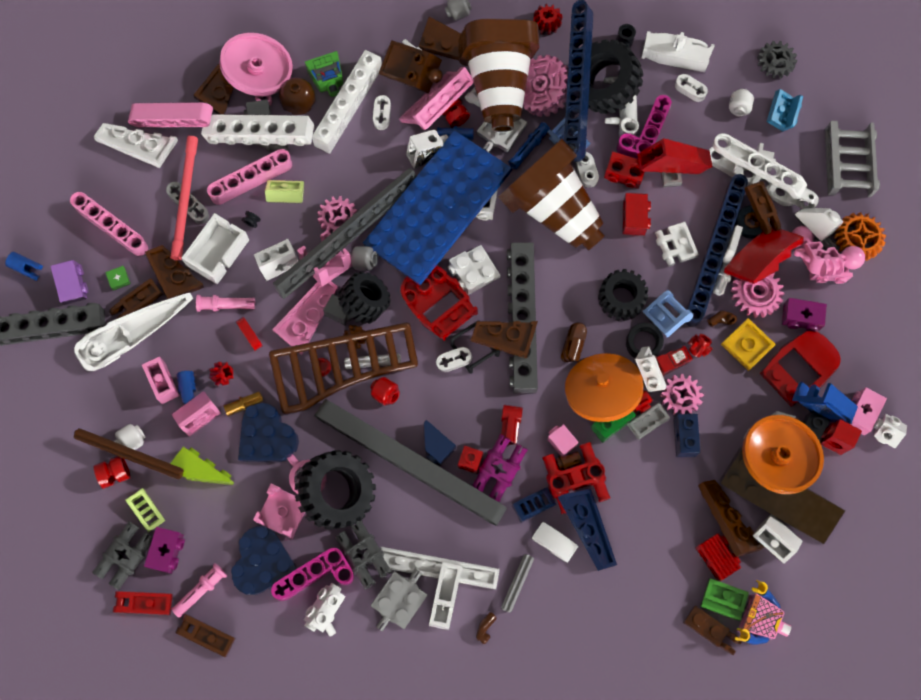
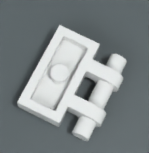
M686 222L668 227V235L665 236L662 230L655 232L657 245L661 247L663 260L667 262L669 267L675 264L673 257L677 256L680 263L698 257V251ZM667 242H672L674 250L669 249Z

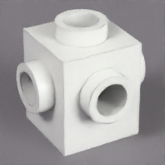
M885 414L882 419L878 418L873 427L875 429L874 437L880 443L888 444L893 448L897 447L907 432V425L902 423L899 418L889 416L888 414Z

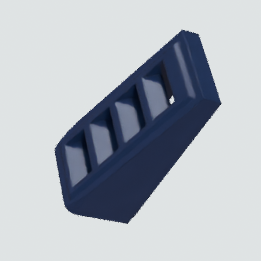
M546 487L513 503L512 507L522 523L552 508L556 503ZM542 494L545 495L549 504L545 505L541 497ZM534 498H538L542 506L541 508L537 506ZM529 501H531V503H532V505H533V507H534V509H535V511H533V512L531 511V509H530V507H529V505H528V503H527V502H529ZM523 504L528 512L527 515L524 514L521 508Z

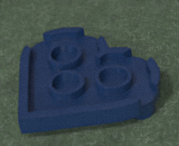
M258 403L248 406L242 420L238 460L243 462H282L288 460L287 458L297 451L299 445L298 435L295 430L288 424L282 423L281 415L270 404Z
M256 526L245 532L239 540V551L242 557L232 567L231 573L234 586L240 592L246 595H258L271 588L275 582L295 571L297 567L274 531L266 526Z

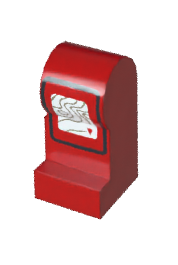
M682 346L673 352L671 351L656 357L662 375L665 376L688 364L693 358L686 346Z

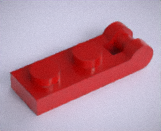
M115 591V598L117 599L116 606H113V612L171 615L173 594ZM126 598H129L128 606H124Z

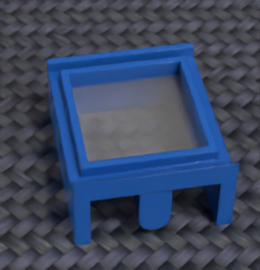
M799 382L792 401H799L810 412L814 410L830 419V422H837L841 419L852 424L858 406L834 385L828 383L823 396L820 397L818 395L820 388L817 385L813 384L809 388L805 383Z

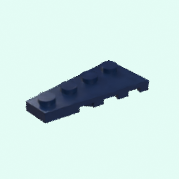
M586 489L559 496L560 503L597 570L600 571L616 566L617 562L592 490Z

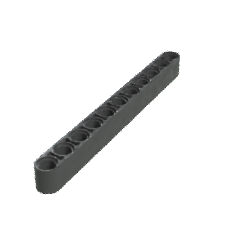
M325 399L314 415L321 422L495 526L498 525L507 510L498 501L329 400Z

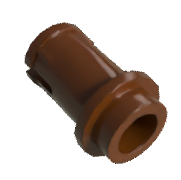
M578 451L563 457L558 456L555 459L559 470H566L568 467L582 463Z

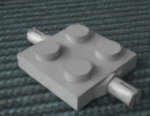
M416 568L410 578L402 577L394 571L372 602L371 607L379 611L383 616L376 626L382 632L389 621L405 629L428 594L419 589L416 584L422 574Z

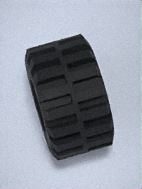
M618 269L614 271V274H608L607 278L603 280L598 300H600L599 306H603L602 311L609 313L608 317L612 318L614 316L616 317L615 320L619 321L620 318H623V321H627L629 317L633 319L636 314L639 315L649 295L647 294L649 291L648 287H645L646 281H641L642 276L640 274L636 276L634 275L635 271L631 270L629 273L627 269H623L620 272ZM625 288L631 292L633 300L627 303L620 302L614 297L613 290Z
M356 272L339 290V305L343 308V312L348 314L349 318H353L356 322L360 321L362 324H370L373 321L375 322L389 307L391 299L389 298L390 292L387 291V286L377 276L371 275L369 272Z

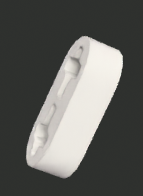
M687 74L679 75L675 82L676 90L693 101L701 102L707 95V87Z
M384 95L378 96L374 102L373 124L378 130H385L390 122L391 103L390 99ZM382 102H385L384 110H381L380 107ZM380 116H383L384 121L380 124Z
M460 347L439 355L436 364L441 371L449 372L470 364L472 354L468 348ZM461 352L468 354L465 361L462 359L456 360L455 358L460 357ZM444 358H446L447 361L453 359L452 362L448 363V367L440 365L441 363H443Z

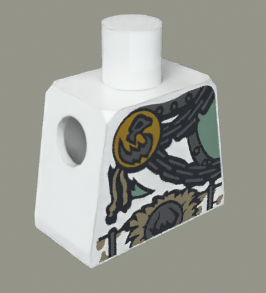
M436 130L410 136L406 156L413 168L416 169L428 163L439 148L443 147V143L448 139V136L446 134L439 136Z

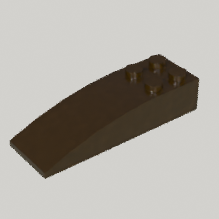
M742 448L738 449L719 480L723 486L825 544L845 513L844 509L809 488L796 494H780L766 489L747 470Z

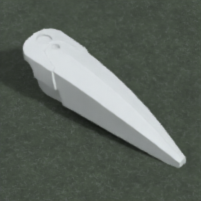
M186 293L113 320L104 327L86 334L76 343L74 354L87 371H96L106 367L120 358V355L135 347L184 308L193 297L191 293Z

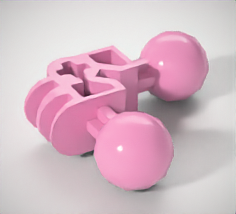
M798 226L792 231V233L804 236L803 244L796 247L798 249H795L794 256L801 257L809 272L813 274H819L822 277L826 275L833 276L834 274L841 275L844 267L855 270L860 268L865 262L864 251L857 246H849L841 254L838 253L835 247H830L827 251L822 250L823 244L821 241L814 242V234L806 226Z

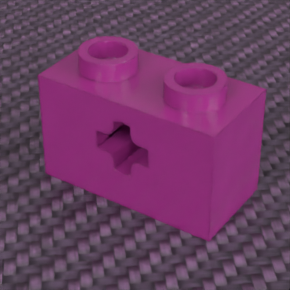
M788 298L783 305L781 325H786L791 329L804 328L807 331L817 332L825 326L827 304Z
M156 527L144 567L172 574L179 563L177 556L179 550L183 549L185 543L184 535L180 532ZM168 548L170 550L169 553H163V549Z

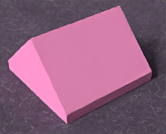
M203 391L171 415L178 426L190 437L220 415L221 412Z

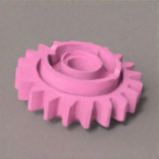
M775 273L755 284L736 277V280L732 283L734 287L730 290V292L735 293L731 299L738 300L734 306L741 305L740 312L747 310L746 315L749 316L753 313L754 318H757L760 313L761 317L764 318L767 314L772 315L774 310L776 311L779 308L778 304L783 302L781 297L785 293L780 290L784 286L777 284L780 278L774 279ZM754 289L759 290L761 295H757Z

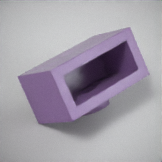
M71 260L51 266L60 303L67 305L88 299L86 293H89L86 282H83L81 276L84 275L81 264Z

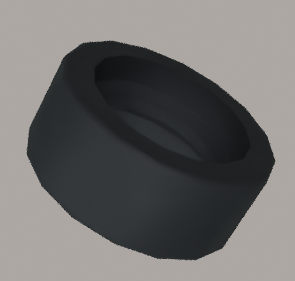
M644 322L635 325L626 337L627 351L632 357H637L640 350L634 346V337L637 333L644 331L652 334L656 340V345L651 350L652 355L656 357L664 343L662 332L651 323Z

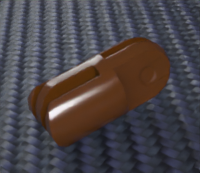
M573 323L569 327L561 354L563 362H577L580 360L587 335V328L583 323Z

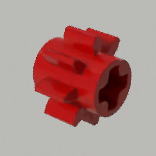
M695 334L688 341V344L691 345L689 351L698 358L701 356L705 357L713 349L710 346L712 341L704 334L699 336Z
M228 362L214 363V367L209 369L210 379L215 382V385L222 384L224 386L229 384L230 379H234L233 368L228 365Z
M643 390L642 399L633 410L634 412L640 411L642 414L651 408L649 404L652 402V399L646 390Z

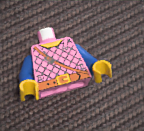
M756 580L758 588L752 587L751 589L758 594L750 596L739 628L736 629L740 632V637H735V640L744 641L751 645L767 643L769 639H775L777 633L787 637L791 631V625L782 622L784 611L781 610L779 602L767 589V584Z

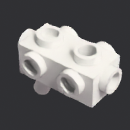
M333 583L322 588L317 594L315 603L306 611V617L304 618L306 623L304 626L313 632L316 629L321 632L326 630L329 636H333L336 630L331 622L334 620V614L346 597L340 593L342 589Z

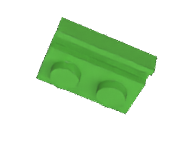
M709 578L700 607L741 621L749 592Z

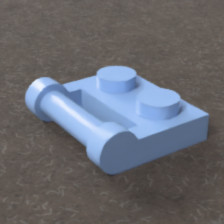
M669 290L661 294L643 310V313L667 338L685 322H689L693 318V313L690 310H686ZM669 303L680 315L675 318L663 305Z

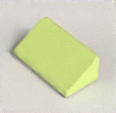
M267 180L265 188L267 202H303L304 181Z

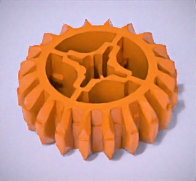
M860 212L857 215L852 213L842 219L843 223L835 231L836 234L833 238L837 240L835 244L841 247L839 252H842L849 246H857L864 251L865 261H868L871 258H875L882 251V247L886 243L884 241L886 235L882 234L885 228L879 227L881 222L876 223L875 217L870 219L869 213L863 216ZM855 226L854 230L847 232L848 227ZM872 242L870 248H865L866 243Z

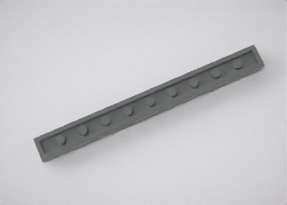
M408 168L273 282L279 296L283 299L288 297L315 274V267L318 269L322 268L384 215L416 178L414 170Z

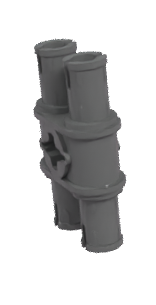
M361 520L357 521L356 525L351 526L359 539L355 546H353L346 531L339 533L340 536L336 535L335 540L342 549V554L350 565L353 574L357 575L363 588L366 590L371 587V584L373 586L376 583L367 569L368 565L373 563L380 578L386 577L387 573L390 574L392 570L383 558L384 552L380 550L374 540V535L369 534Z
M130 521L127 522L119 536L113 537L114 540L110 546L102 553L103 558L94 571H92L94 575L104 579V576L113 564L119 565V570L108 583L117 590H120L129 575H134L137 566L143 558H146L145 553L153 539V536L144 532L135 547L129 546L128 542L139 529L138 526ZM119 551L125 552L129 560L122 558Z

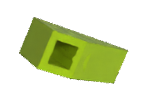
M182 447L170 463L183 468V477L187 480L226 485L234 484L230 479L231 475L223 469L220 472L214 468L216 464L207 458L203 461L199 458L200 453L192 447L189 450Z

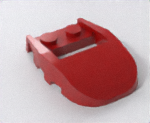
M439 266L432 270L421 285L408 276L401 284L400 291L402 297L413 314L424 327L444 341L446 337L471 317L478 314V308L476 306L473 307L470 297L466 291L464 292L460 283L455 278L453 279L447 275V272ZM452 292L460 301L431 323L423 313Z
M807 331L786 343L772 357L769 364L760 371L761 376L791 407L798 402L792 401L798 383L778 363L780 359L794 349L820 376L813 383L819 388L825 385L840 365L841 358L838 350L819 332Z

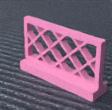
M461 67L457 72L447 71L443 75L442 80L431 87L429 94L425 93L399 120L402 123L419 125L422 130H426L473 84L472 76L466 67Z

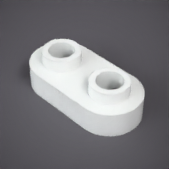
M586 152L584 158L588 161L583 162L581 160L580 162H575V166L583 186L592 188L597 184L599 174L593 156Z

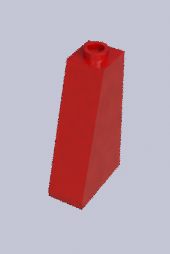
M665 138L637 154L640 171L701 174L713 167L710 150Z

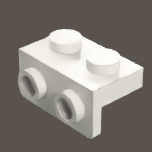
M649 346L642 347L635 360L648 392L665 390L667 386L655 355H652Z

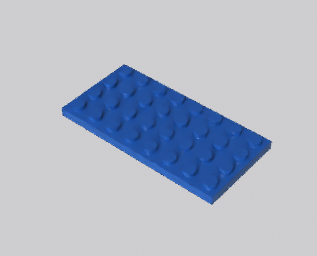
M454 130L443 143V147L439 148L364 240V246L372 247L378 256L421 285L513 171L512 167Z

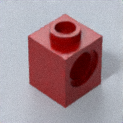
M464 445L458 468L477 474L483 451Z

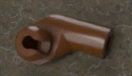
M491 612L479 623L476 639L481 641L482 644H486L490 639V635L486 631L497 619Z

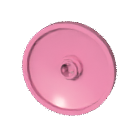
M243 33L236 35L224 44L220 55V69L225 79L234 88L249 95L269 96L278 93L284 82L291 78L293 64L288 51L278 41L263 34Z

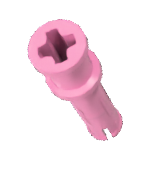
M213 295V297L196 296L197 312H201V310L217 312L219 309L255 310V297L219 298L217 295Z
M214 563L213 568L205 576L202 575L200 577V582L171 608L173 613L181 618L208 590H213L214 586L223 577H227L225 571L218 564Z

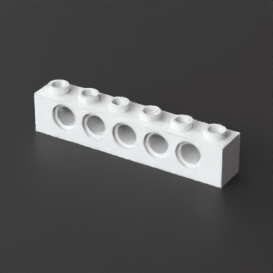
M367 50L363 52L312 136L315 147L329 154L331 153L377 78L382 66L380 56Z
M212 115L210 125L202 128L201 135L210 144L226 143L234 145L235 143H243L245 145L278 144L281 146L295 144L297 146H304V144L311 145L314 123L309 116Z

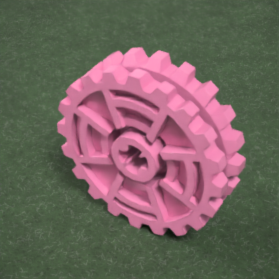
M540 55L536 60L533 58L530 60L523 107L532 115L536 113L538 117H542L543 114L548 117L551 112L556 114L558 108L563 109L565 107L568 67L561 60L559 61L557 57L551 58L550 55H546L543 58Z

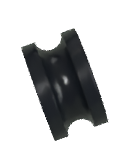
M246 211V217H243L241 220L246 225L256 228L258 226L257 222H260L261 219L256 214Z

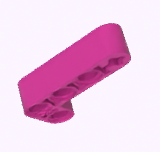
M660 95L656 98L640 138L628 133L620 136L616 148L618 153L638 159L637 154L640 152L639 150H644L656 143L671 107L672 101L670 97Z
M330 548L275 582L271 588V593L274 598L285 601L331 572L342 585L351 584L354 580V574L342 552L337 548ZM332 553L339 554L338 562L331 563L329 561ZM315 564L322 565V570L319 574L312 573V567ZM348 570L350 577L345 581L340 580V572ZM297 575L304 576L303 584H295L294 579ZM287 581H289L290 585L294 587V590L288 587L289 584L287 583ZM280 586L283 588L288 587L284 590L285 595L277 594L280 591Z

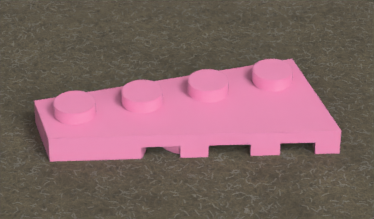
M330 281L322 287L317 282L272 329L273 332L290 346L309 343L324 316L323 310L332 294L336 295L339 289L338 286Z

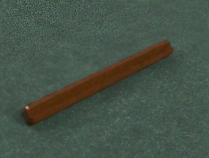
M80 428L74 432L73 437L78 441L179 480L183 476V468Z

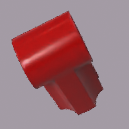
M503 405L501 435L505 437L501 443L507 437L511 440L508 445L517 444L523 407Z

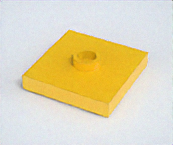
M749 318L721 343L748 371L776 345Z

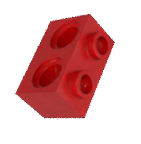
M612 151L604 178L612 183L618 182L628 188L639 189L645 171H640L638 159ZM613 167L619 168L620 171H615ZM630 173H636L638 176H632Z

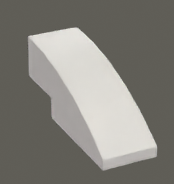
M442 562L429 626L449 630L462 566Z

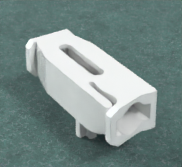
M647 31L641 59L648 58L659 64L705 73L715 44H711L707 48L708 45L705 42L684 36L683 32L680 35Z

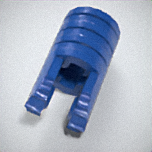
M14 251L8 255L5 262L6 267L36 281L39 276L29 271L30 268L33 267L38 270L43 268V265Z
M181 371L176 374L178 393L181 394L184 405L194 398V392H196L193 371Z

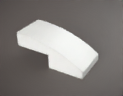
M544 522L541 523L532 537L533 541L567 563L578 548L577 544Z

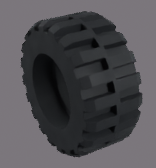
M608 39L601 40V43L597 41L592 43L588 108L593 112L599 111L600 114H607V111H609L610 113L617 112L616 109L620 108L622 110L626 108L625 105L628 102L631 104L634 101L633 97L635 95L638 96L640 92L638 87H641L643 83L641 78L643 77L642 65L632 50L623 42L619 43L618 40L613 39L609 42ZM609 65L620 66L619 76L612 85L604 89H594V80L600 70Z
M334 450L310 459V462L304 464L302 467L303 471L297 475L299 483L295 484L294 490H298V495L295 496L296 502L300 501L301 506L298 508L301 513L305 512L307 514L305 518L308 521H314V525L324 527L325 529H338L352 526L357 521L365 518L364 513L369 512L372 508L370 502L375 500V495L372 493L373 490H376V484H372L371 479L374 476L372 472H368L369 466L366 462L361 463V458L358 455L352 456V453L349 451L341 452V450ZM330 471L340 473L349 485L348 501L340 509L332 508L322 497L321 482L325 474Z

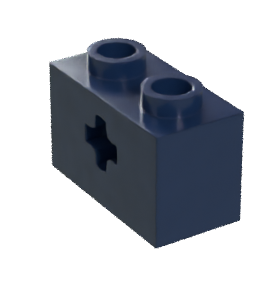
M678 414L674 418L676 457H696L701 453L698 414Z

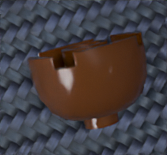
M296 77L286 80L279 91L281 106L285 111L287 110L293 115H303L309 112L316 101L315 92L311 84L302 78Z

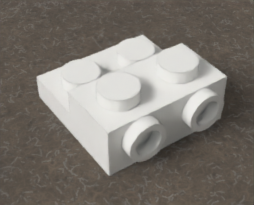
M482 245L467 253L464 251L449 260L448 269L452 276L456 275L460 286L468 295L500 278L498 270Z

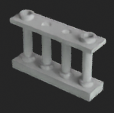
M830 121L825 128L828 195H836L842 187L867 188L868 197H872L879 190L880 180L877 178L875 145L877 131L874 129V123H870L864 131L840 130L838 128V121ZM839 138H865V148L842 147L839 145ZM840 154L866 155V164L842 163L840 161ZM864 171L867 172V181L843 180L840 172Z

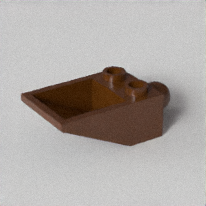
M391 40L378 74L429 94L432 84L440 82L443 78L442 71L439 69L442 59L429 52Z

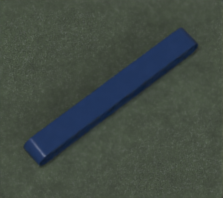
M578 0L573 4L571 14L564 141L572 150L577 149L575 152L577 157L572 160L574 162H580L586 154L593 11L584 0Z
M743 174L734 175L727 186L686 309L698 316V319L692 318L689 322H685L690 327L697 326L705 316L745 194L744 188L748 185V179ZM729 199H733L736 203L730 202ZM724 215L729 216L730 219H726ZM718 231L724 232L725 236L720 235ZM713 247H717L720 252L714 251ZM707 263L712 264L714 266V269L709 268L707 266ZM701 280L708 281L709 285H704ZM696 296L702 297L704 302H699Z

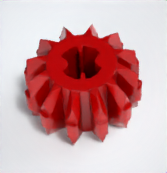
M547 3L544 7L539 5L538 10L534 12L533 21L538 24L541 34L544 31L548 35L551 31L556 33L557 29L562 25L563 16L560 14L559 8L554 9V4L551 7H548Z

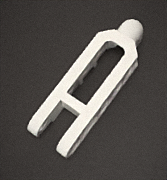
M721 133L715 137L713 147L709 149L710 155L717 152L720 154L721 159L716 160L711 155L712 166L731 177L736 174H743L745 170L751 171L753 177L747 178L748 185L757 183L761 179L768 181L769 186L766 189L770 198L782 206L796 205L802 209L815 208L817 206L819 197L816 193L806 188L807 183L801 175L728 134ZM724 140L727 143V147H720L718 141ZM755 158L759 160L760 165L754 166L750 160ZM767 168H774L776 175L768 174ZM783 178H791L793 184L788 185L784 183ZM780 188L784 190L785 195L779 196L775 190Z

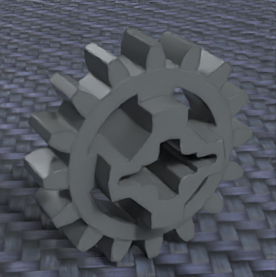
M772 41L771 44L766 43L761 48L757 57L759 60L757 65L762 66L760 71H766V76L772 74L773 79H775L776 75L780 79H782L783 75L788 76L790 72H793L797 63L795 59L797 54L792 53L794 48H787L788 43L782 45V41H779L778 44L775 41Z

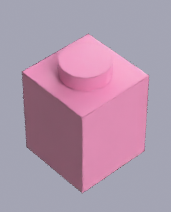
M564 424L560 428L555 426L548 432L550 435L547 441L562 457L573 450L579 443Z

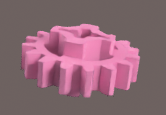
M333 196L331 202L326 199V205H320L322 211H318V217H320L318 222L321 224L322 230L326 229V231L328 230L331 233L349 219L347 210L350 213V217H352L357 212V209H354V203L349 204L348 198L342 201V196H339L338 200H335ZM326 215L330 218L329 223L326 221Z
M681 374L679 378L673 375L672 380L667 379L666 384L668 386L663 390L665 392L660 394V397L665 398L662 404H668L666 410L673 409V415L677 412H680V414H685V412L692 414V410L696 412L699 409L697 405H701L703 402L700 398L704 396L703 393H699L702 386H696L698 380L692 382L691 376L689 375L686 379L684 374ZM675 384H682V386H679V387L674 386V385H675ZM683 404H691L690 406L682 407Z

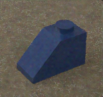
M426 420L424 422L426 458L432 463H437L441 466L456 450V445Z

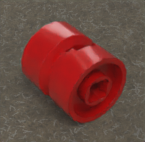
M460 98L442 114L446 116V121L451 128L463 125L470 118V113L462 105Z
M119 456L111 458L109 463L103 461L93 466L96 479L102 489L113 486L115 481L120 483L131 478L125 459Z

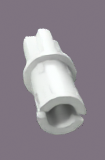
M724 262L713 288V293L718 296L724 294L727 283L731 281V275L724 273V268L728 265Z

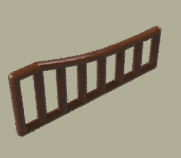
M408 322L271 350L269 352L283 414L307 410L323 399L356 383L418 366L411 326ZM404 331L410 361L398 363L392 333ZM385 335L391 365L380 368L373 337ZM366 339L372 367L371 371L365 373L360 371L354 341ZM347 343L354 376L343 381L335 345ZM328 347L336 384L326 390L316 349ZM304 351L309 352L318 393L309 400L306 397L297 353ZM285 355L290 357L300 404L288 406L278 357Z

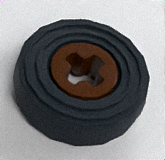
M752 205L745 206L739 210L735 226L743 227L742 236L753 239L763 233ZM750 218L755 221L754 225L748 222Z

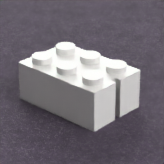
M214 213L185 252L182 260L187 267L213 283L218 284L227 272L225 267L230 268L248 243L249 238L245 231L232 223L230 225L227 220Z

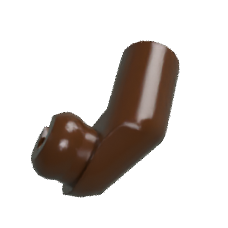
M719 311L707 319V322L711 327L718 323L733 325L737 322V317L731 312Z

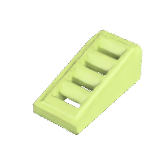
M144 488L125 500L148 533L165 521ZM143 496V501H141L137 505L133 503L134 501ZM148 503L149 506L141 512L138 510L139 507ZM151 509L154 511L146 518L142 516ZM154 516L158 517L156 521L148 525L147 521Z

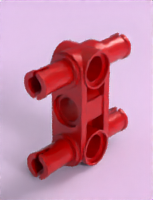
M591 442L579 446L585 463L567 470H559L554 454L542 457L548 473L546 475L548 488L552 496L557 499L561 514H566L558 497L589 485L594 486L599 502L611 499L605 484V468L600 460L596 458ZM597 468L600 475L597 477L591 475L590 469ZM553 480H560L563 487L555 488L552 483Z

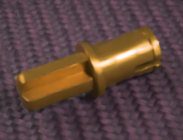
M256 392L244 398L239 397L238 400L223 406L229 417L240 411H246L248 406L262 403L263 397L260 392Z

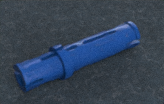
M541 122L537 129L528 135L526 142L508 161L510 167L517 170L536 145H540L541 139L550 129L546 123Z

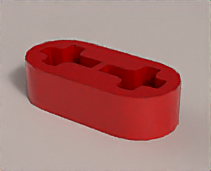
M242 317L236 321V324L254 351L263 346L246 319Z

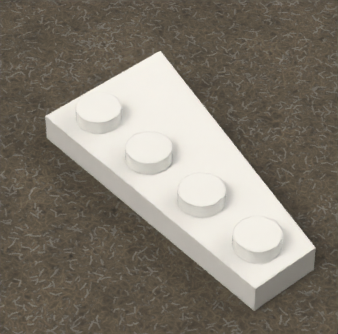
M103 123L94 135L95 141L158 168L161 167L178 142L176 136L165 137L160 133L149 134L138 129L136 131L127 130L126 127Z

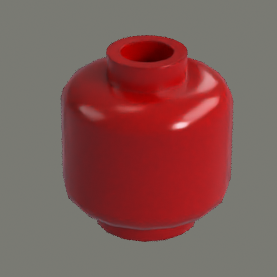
M386 377L374 380L370 387L371 397L385 406L394 404L400 395L398 385Z

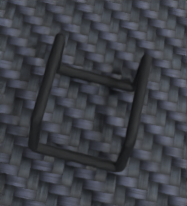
M477 321L451 337L450 344L453 350L457 349L454 339L474 328ZM490 347L492 352L470 366L466 365V369L472 374L475 366L493 355L499 357L500 350ZM461 355L459 358L465 361V359Z

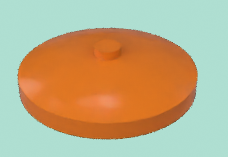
M610 353L596 354L581 360L570 370L565 381V394L572 410L579 416L595 422H610L627 416L640 403L644 390L643 378L638 367L629 359Z
M771 415L762 418L749 429L743 441L742 454L747 470L760 485L770 491L780 494L802 492L814 484L822 472L824 454L819 439L806 424L793 417Z

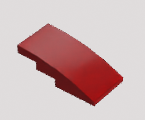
M771 227L772 231L769 234L761 233L749 242L724 268V273L755 284L778 271L779 263L791 257V250L803 244L804 236L783 229L775 231Z

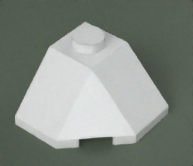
M803 208L795 214L820 241L833 234L843 223L840 215L830 208Z

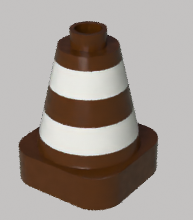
M478 19L471 21L465 25L458 39L459 62L464 66H469L484 121L492 124V130L495 132L511 131L514 129V122L521 119L530 60L540 47L538 24L531 20Z
M561 139L500 194L498 198L512 213L520 208L573 247L577 248L582 244L589 251L605 236L599 230L603 225V221L570 163L577 157L576 153Z

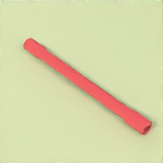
M188 136L186 141L185 163L170 256L173 260H182L192 174L198 145V138L195 136Z

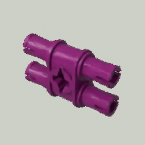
M499 434L493 448L487 451L488 454L485 460L479 466L480 472L472 484V487L477 488L479 483H481L477 490L483 492L489 478H496L497 482L489 497L493 499L498 492L495 498L498 502L501 501L507 487L512 486L516 473L521 469L520 463L528 451L527 448L523 447L519 454L522 445L516 444L510 458L505 459L502 454L511 440L506 437L501 444L505 437ZM503 464L502 468L504 471L497 472L495 465Z

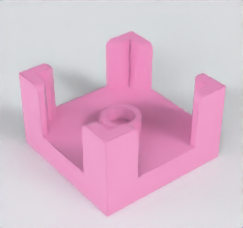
M328 230L320 235L321 242L331 234ZM305 246L297 250L299 260L308 254ZM344 248L343 252L340 251L322 268L318 269L315 267V274L312 276L323 287L352 267L350 253Z
M270 484L267 490L269 496L261 512L257 511L253 521L293 539L305 512H300L298 507L301 506L300 501L296 502L295 495L282 490L274 484Z

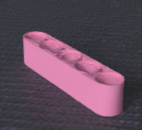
M134 103L131 105L128 123L134 127H208L213 107L207 103Z
M279 149L211 183L207 188L211 201L216 205L224 204L267 182V180H271L289 171L292 167L290 154L285 149ZM281 159H287L285 162H279ZM265 167H270L269 170H263ZM254 175L253 178L247 179L248 176ZM237 183L235 187H230L232 184ZM221 192L219 195L214 196V193Z
M76 192L70 197V203L80 215L136 256H142L145 254V251H148V245L140 234L86 194ZM127 232L125 236L120 237L122 233ZM136 243H141L140 246L134 247Z

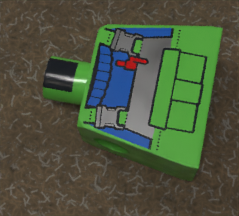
M335 51L305 61L307 72L319 92L328 91L331 97L337 96L339 93L338 87L344 84L338 52Z

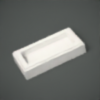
M736 225L732 231L723 258L724 263L729 264L736 252L743 229L741 226Z

